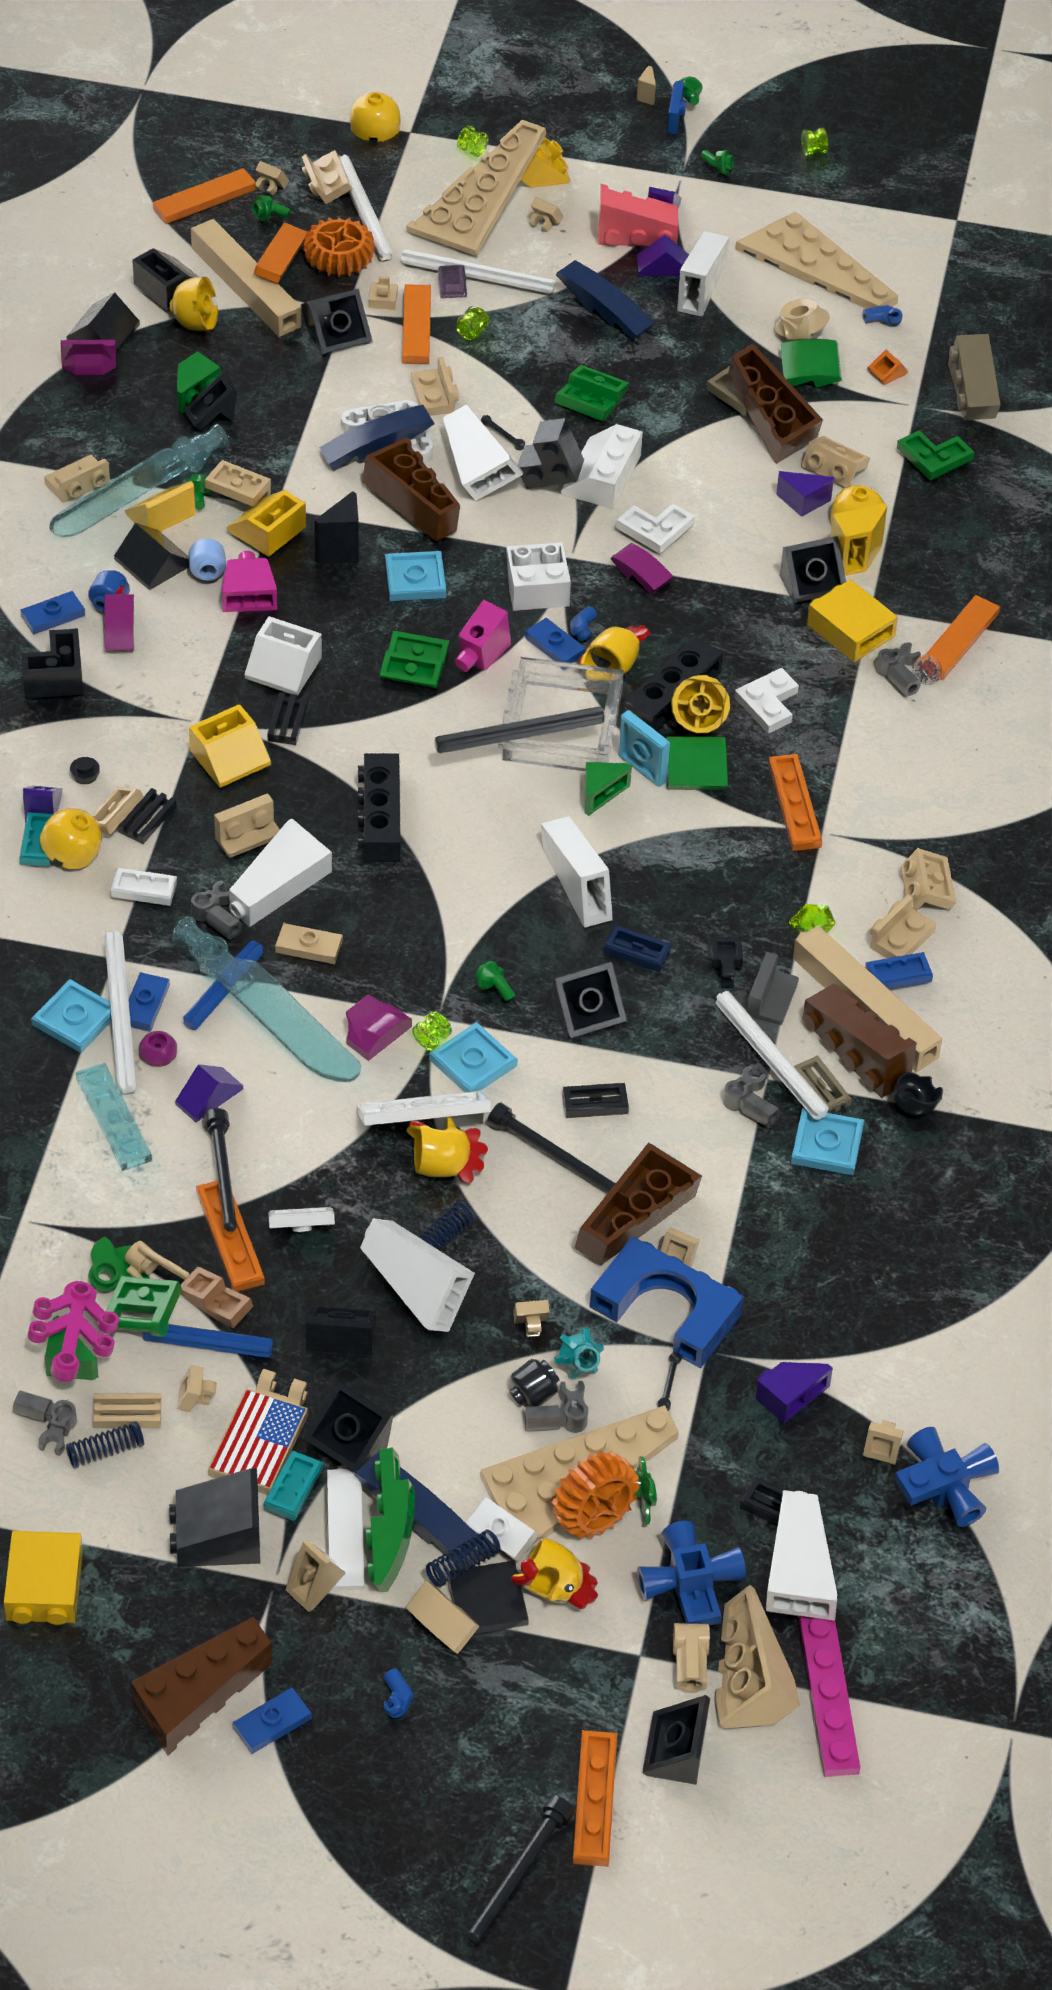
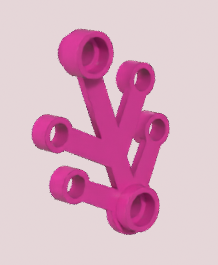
M74 1281L67 1284L63 1295L52 1300L45 1297L36 1299L32 1310L36 1318L47 1320L52 1316V1313L67 1307L70 1308L68 1314L50 1322H31L27 1333L30 1341L43 1343L47 1340V1337L66 1329L62 1351L54 1357L51 1366L52 1376L61 1382H70L77 1377L79 1361L75 1355L79 1332L93 1346V1351L98 1356H110L115 1344L111 1336L100 1335L83 1317V1311H87L98 1322L99 1330L108 1334L114 1333L119 1323L118 1315L111 1311H104L95 1301L97 1293L94 1287L83 1281Z

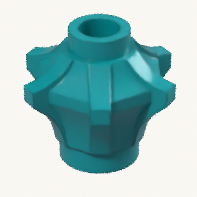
M582 1328L579 1334L569 1337L563 1333L559 1337L562 1340V1346L559 1355L554 1357L555 1364H562L569 1371V1378L576 1379L583 1372L592 1371L595 1374L599 1370L597 1366L600 1363V1353L604 1350V1345L602 1343L596 1344L590 1337L589 1329Z

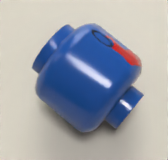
M105 570L97 574L88 590V598L97 610L105 612V594H129L130 586L125 576L119 571Z

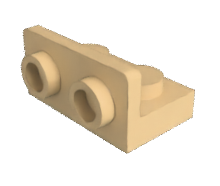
M335 150L322 156L315 162H312L307 154L302 156L305 164L302 170L307 179L312 181L308 185L315 197L320 196L325 204L353 189L340 156Z
M444 357L438 358V369L411 372V382L418 404H423L430 416L454 412L455 401L459 400L457 385H452V369L450 366H446Z
M822 436L809 441L802 466L816 474L832 476L835 483L843 487H850L855 473L868 467L870 457L826 436Z
M89 455L44 476L45 485L62 503H65L110 482L109 462L106 459L97 461L92 455Z
M222 460L205 479V488L254 507L259 500L271 495V479Z
M268 793L214 815L215 839L229 858L269 843L280 830L274 822L273 800Z
M917 848L903 862L901 868L906 896L910 895L914 898L912 909L917 911L925 902L950 910L956 904L948 858Z
M907 895L901 902L897 901L893 904L887 916L883 919H878L874 923L870 931L872 935L870 948L885 958L913 954L935 932L936 923L912 909L914 898Z

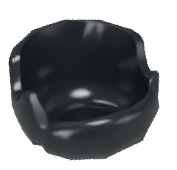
M904 1072L894 1081L893 1098L898 1107L908 1115L924 1116L934 1110L942 1100L943 1088H935L932 1084L931 1076H920L913 1072Z

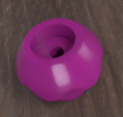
M150 1032L139 1043V1056L150 1066H166L176 1058L177 1042L167 1032Z

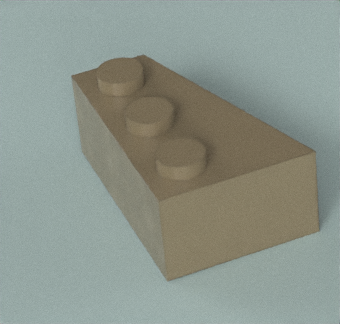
M989 334L957 335L954 345L950 346L948 365L957 394L958 410H961L964 420L995 419L1000 408V399Z

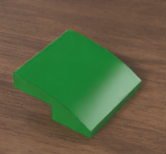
M803 339L780 344L783 375L792 386L813 381L816 388L842 381L839 349L836 340Z
M580 365L569 374L568 384L556 393L554 403L604 421L624 396L629 382Z
M393 631L389 649L386 650L380 678L437 688L450 648L449 640Z
M666 737L670 742L668 790H727L725 737Z

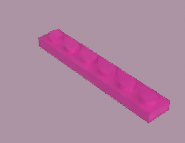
M798 1616L824 1777L859 1775L861 1767L836 1623L833 1620Z

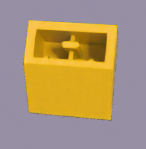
M544 137L524 172L521 181L531 188L567 184L571 181L567 171L568 165L561 154L563 152L561 146L556 141H550Z
M286 490L274 493L261 499L254 507L248 509L229 524L227 531L269 557L306 528V503Z
M886 503L833 514L830 537L838 536L845 576L866 572L880 551L887 514Z
M240 704L189 726L190 752L220 788L271 765V760L255 722Z

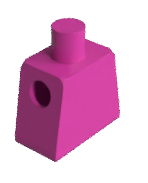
M243 551L238 555V559L227 561L222 586L223 612L277 610V588L267 559L255 558L253 552Z
M486 600L481 602L458 636L460 654L454 660V663L461 671L468 672L472 666L482 671L487 670L510 647L511 637L507 611Z

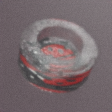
M923 655L913 663L912 673L919 679L921 684L932 685L940 679L942 665L935 657Z

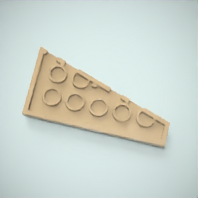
M521 120L500 140V144L490 153L487 151L474 168L470 167L442 192V197L432 206L429 204L415 222L412 220L407 224V232L477 256L546 135L545 128Z
M796 211L736 241L735 250L742 253L747 250L756 254L755 259L762 262L769 260L778 264L779 270L815 285L818 282L826 286V291L832 294L840 292L849 296L850 302L863 308L869 309L898 304L899 295Z
M664 1405L481 1469L480 1477L494 1503L539 1535L533 1542L534 1544L541 1538L550 1536L553 1533V1529L560 1525V1522L553 1513L554 1506L551 1503L556 1497L554 1491L561 1487L560 1479L566 1478L569 1474L568 1469L573 1470L577 1466L578 1461H586L589 1454L596 1456L600 1451L604 1453L612 1451L625 1458L634 1469L639 1465V1456H643L645 1460L649 1461L677 1440L679 1431Z

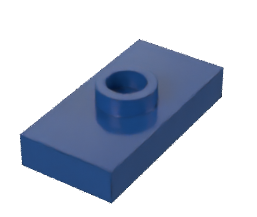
M675 81L673 85L668 112L667 131L672 134H677L680 116H685L687 101L683 100L684 82Z
M73 591L20 609L21 617L33 635L85 616V608Z
M547 617L525 631V638L564 669L579 660L586 652V648Z
M924 952L865 963V968L888 989L932 982L933 973Z
M139 973L128 999L132 1028L151 1032L170 986L168 978Z
M290 1688L233 1721V1729L251 1754L308 1722L312 1717L310 1710L295 1690Z

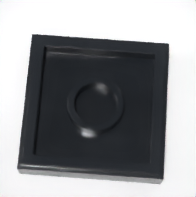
M515 1560L476 1566L475 1568L471 1567L470 1571L466 1570L465 1574L461 1573L460 1577L456 1576L455 1579H451L448 1582L453 1603L462 1608L480 1626L474 1634L527 1626L529 1624L521 1585H516L511 1581L512 1576L518 1574ZM449 1571V1572H450V1575H451L452 1577H454V1574L452 1573V1571Z

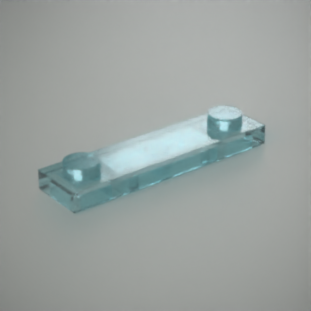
M104 1062L76 1072V1080L121 1170L125 1171L151 1162L152 1154L106 1063Z

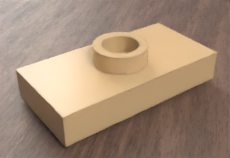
M283 923L275 945V951L280 954L335 964L343 942V935Z

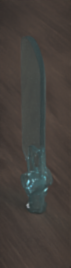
M216 424L211 426L209 431L201 436L195 435L190 439L187 436L179 438L171 449L165 448L59 512L50 522V531L59 537H72L82 533L187 469L191 472L199 471L206 464L212 451L228 445L229 441L224 429Z
M186 917L178 923L172 935L176 940H181L190 948L189 953L198 961V968L201 973L214 977L305 1067L323 1078L337 1082H351L360 1075L362 1067L360 1062L259 963L252 960L234 958L228 952L226 941L221 937L204 933L196 925V920L193 917Z

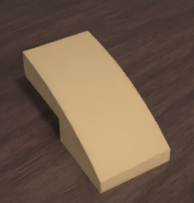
M427 1580L405 1607L427 1629L457 1654L480 1627L462 1608L452 1603L434 1584Z

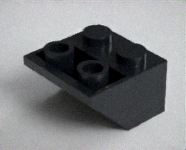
M155 248L132 259L134 285L167 311L170 310V300L173 299L177 286L186 279L199 277L177 258Z

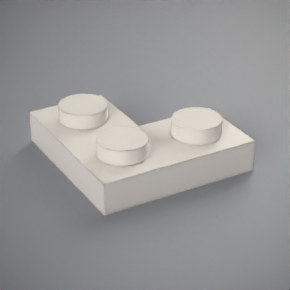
M674 503L656 518L633 505L617 519L616 528L660 554L694 525L695 516Z
M780 668L736 689L734 698L769 734L792 722L793 714L781 701L797 694L799 685L783 668Z

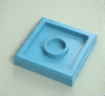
M441 551L385 554L390 601L446 598Z
M627 710L621 715L618 756L655 785L661 787L667 782L670 742L630 710Z
M69 979L31 1018L32 1025L82 1053L112 1022L110 1002Z
M477 1022L429 1054V1060L464 1092L481 1091L517 1067L518 1059Z
M802 1108L791 1164L854 1175L864 1120L828 1113L825 1118L822 1117L820 1120H815L806 1109Z

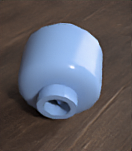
M201 539L190 547L188 555L191 573L196 578L210 581L222 576L226 569V556L223 546L214 539Z

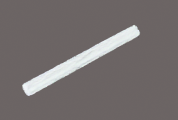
M344 154L340 156V159L353 188L348 193L363 225H366L368 231L372 232L378 258L381 261L390 260L393 257L391 246L349 157Z
M405 249L401 257L403 264L552 294L555 288V281L552 279Z
M119 931L107 932L104 938L117 1087L122 1094H127L136 1090L123 936L120 935Z
M725 991L722 994L719 993L716 997V1005L815 1120H820L822 1117L825 1118L828 1115L827 1111L829 1109L826 1103L729 991Z

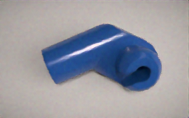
M889 305L864 309L862 312L865 323L881 321L890 326H896L901 323L903 317L901 310Z
M587 606L574 616L570 622L571 633L573 636L576 635L580 642L585 641L592 634L587 626L597 617V613L591 606Z
M394 1668L389 1670L383 1677L392 1691L388 1702L384 1701V1710L390 1717L399 1718L408 1711L413 1698V1691L400 1671Z

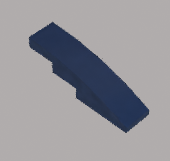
M574 260L556 273V276L590 313L596 310L611 327L618 324L632 341L652 328L654 322L630 298L597 272L577 260Z
M422 404L368 421L341 434L319 448L334 471L356 456L363 462L367 455L406 437L411 440L435 425Z
M379 1451L354 1474L376 1499L377 1494L382 1493L381 1480H377L375 1473V1460H380ZM400 1467L401 1480L409 1479L415 1487L413 1529L428 1545L433 1541L447 1554L448 1551H452L453 1548H457L458 1545H462L463 1542H467L468 1539L477 1535L433 1492ZM463 1548L464 1553H465V1555L467 1556L468 1553H467V1551ZM459 1552V1556L463 1560L464 1558L462 1554ZM454 1555V1559L459 1564L457 1556Z

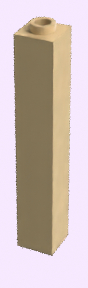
M214 219L191 228L192 249L278 337L301 328V306L278 283L276 284L253 274L257 262Z
M819 925L810 931L802 932L795 939L793 960L824 988L834 983L858 1000L864 1012L869 1010L875 1012L879 1016V1022L885 1027L890 1024L896 1027L900 1033L899 1037L904 1040L910 1037L917 1042L913 1070L916 1073L939 1058L943 1038Z

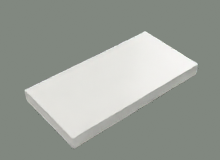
M482 1091L360 1103L358 1105V1115L364 1125L491 1112V1101Z

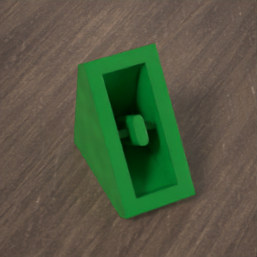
M586 762L585 814L590 816L630 787L631 765L628 763Z
M66 1329L48 1338L45 1353L47 1376H52V1362L54 1357L62 1351ZM78 1338L75 1355L79 1361V1369L75 1379L95 1380L99 1377L97 1358Z

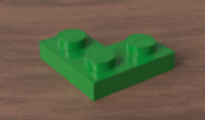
M916 431L897 441V449L929 480L937 478L974 459V451L958 436L935 446L921 431Z

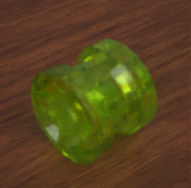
M467 125L460 132L457 147L463 151L469 150L471 155L479 157L487 147L488 134L482 131L476 132L474 127Z
M818 128L814 132L810 130L802 131L801 142L805 156L812 155L814 152H819L820 154L827 153L828 137L824 128Z
M471 306L456 321V328L464 338L475 340L479 337L481 331L488 327L490 320L483 309Z
M430 1011L424 1017V1022H418L412 1028V1033L422 1047L428 1050H435L440 1045V1040L446 1039L452 1033V1028L442 1014Z

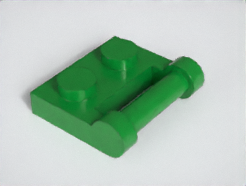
M121 1276L106 1308V1311L114 1312L119 1317L118 1327L115 1332L120 1329L151 1332L153 1336H166L169 1328L168 1321L182 1292V1287L178 1281ZM122 1311L149 1313L154 1314L152 1319L121 1317Z

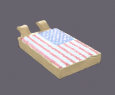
M263 1369L256 1390L245 1389L210 1462L208 1476L219 1478L250 1468H257L258 1492L268 1495L292 1452L308 1417V1408L302 1406L308 1394L305 1391L307 1382L294 1379L288 1397L274 1393L277 1382L274 1381L276 1372Z

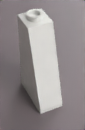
M703 232L680 270L677 311L703 317L728 257V236Z
M467 405L443 417L462 486L475 501L523 475L522 470Z
M569 816L541 823L543 849L584 928L613 920L610 877L607 866Z
M291 818L230 888L229 909L232 915L251 927L331 873L332 852Z
M373 1218L365 1232V1238L360 1248L425 1328L449 1332L475 1273L394 1221Z
M783 1490L767 1590L766 1611L835 1621L837 1590L818 1496L807 1494L803 1491Z

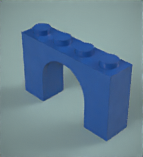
M632 1236L591 1288L589 1308L617 1323L634 1300L647 1291L667 1289L681 1294L690 1302L693 1311L674 1336L673 1352L679 1353L682 1359L701 1369L742 1315L744 1296L739 1294L734 1288L724 1286L711 1279L708 1274L685 1265L677 1257L661 1252L651 1243L641 1241Z

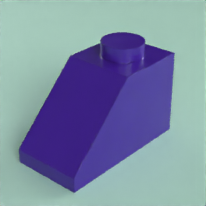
M780 1362L772 1370L766 1369L757 1379L756 1400L782 1423H786L830 1387L833 1367L823 1363Z

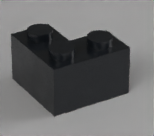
M566 418L540 421L532 443L533 445L524 446L518 463V467L523 472L521 478L526 489L577 482L584 458Z
M78 628L49 630L51 651L21 653L25 699L83 694Z

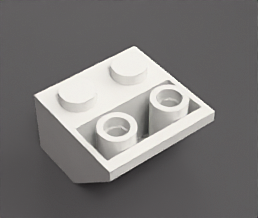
M563 542L506 546L509 592L513 611L569 606L571 581Z
M269 616L256 635L245 671V679L298 696L322 658L321 633Z

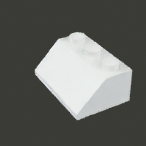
M616 424L589 437L581 452L584 463L578 481L564 484L561 494L613 509L641 456L643 431Z

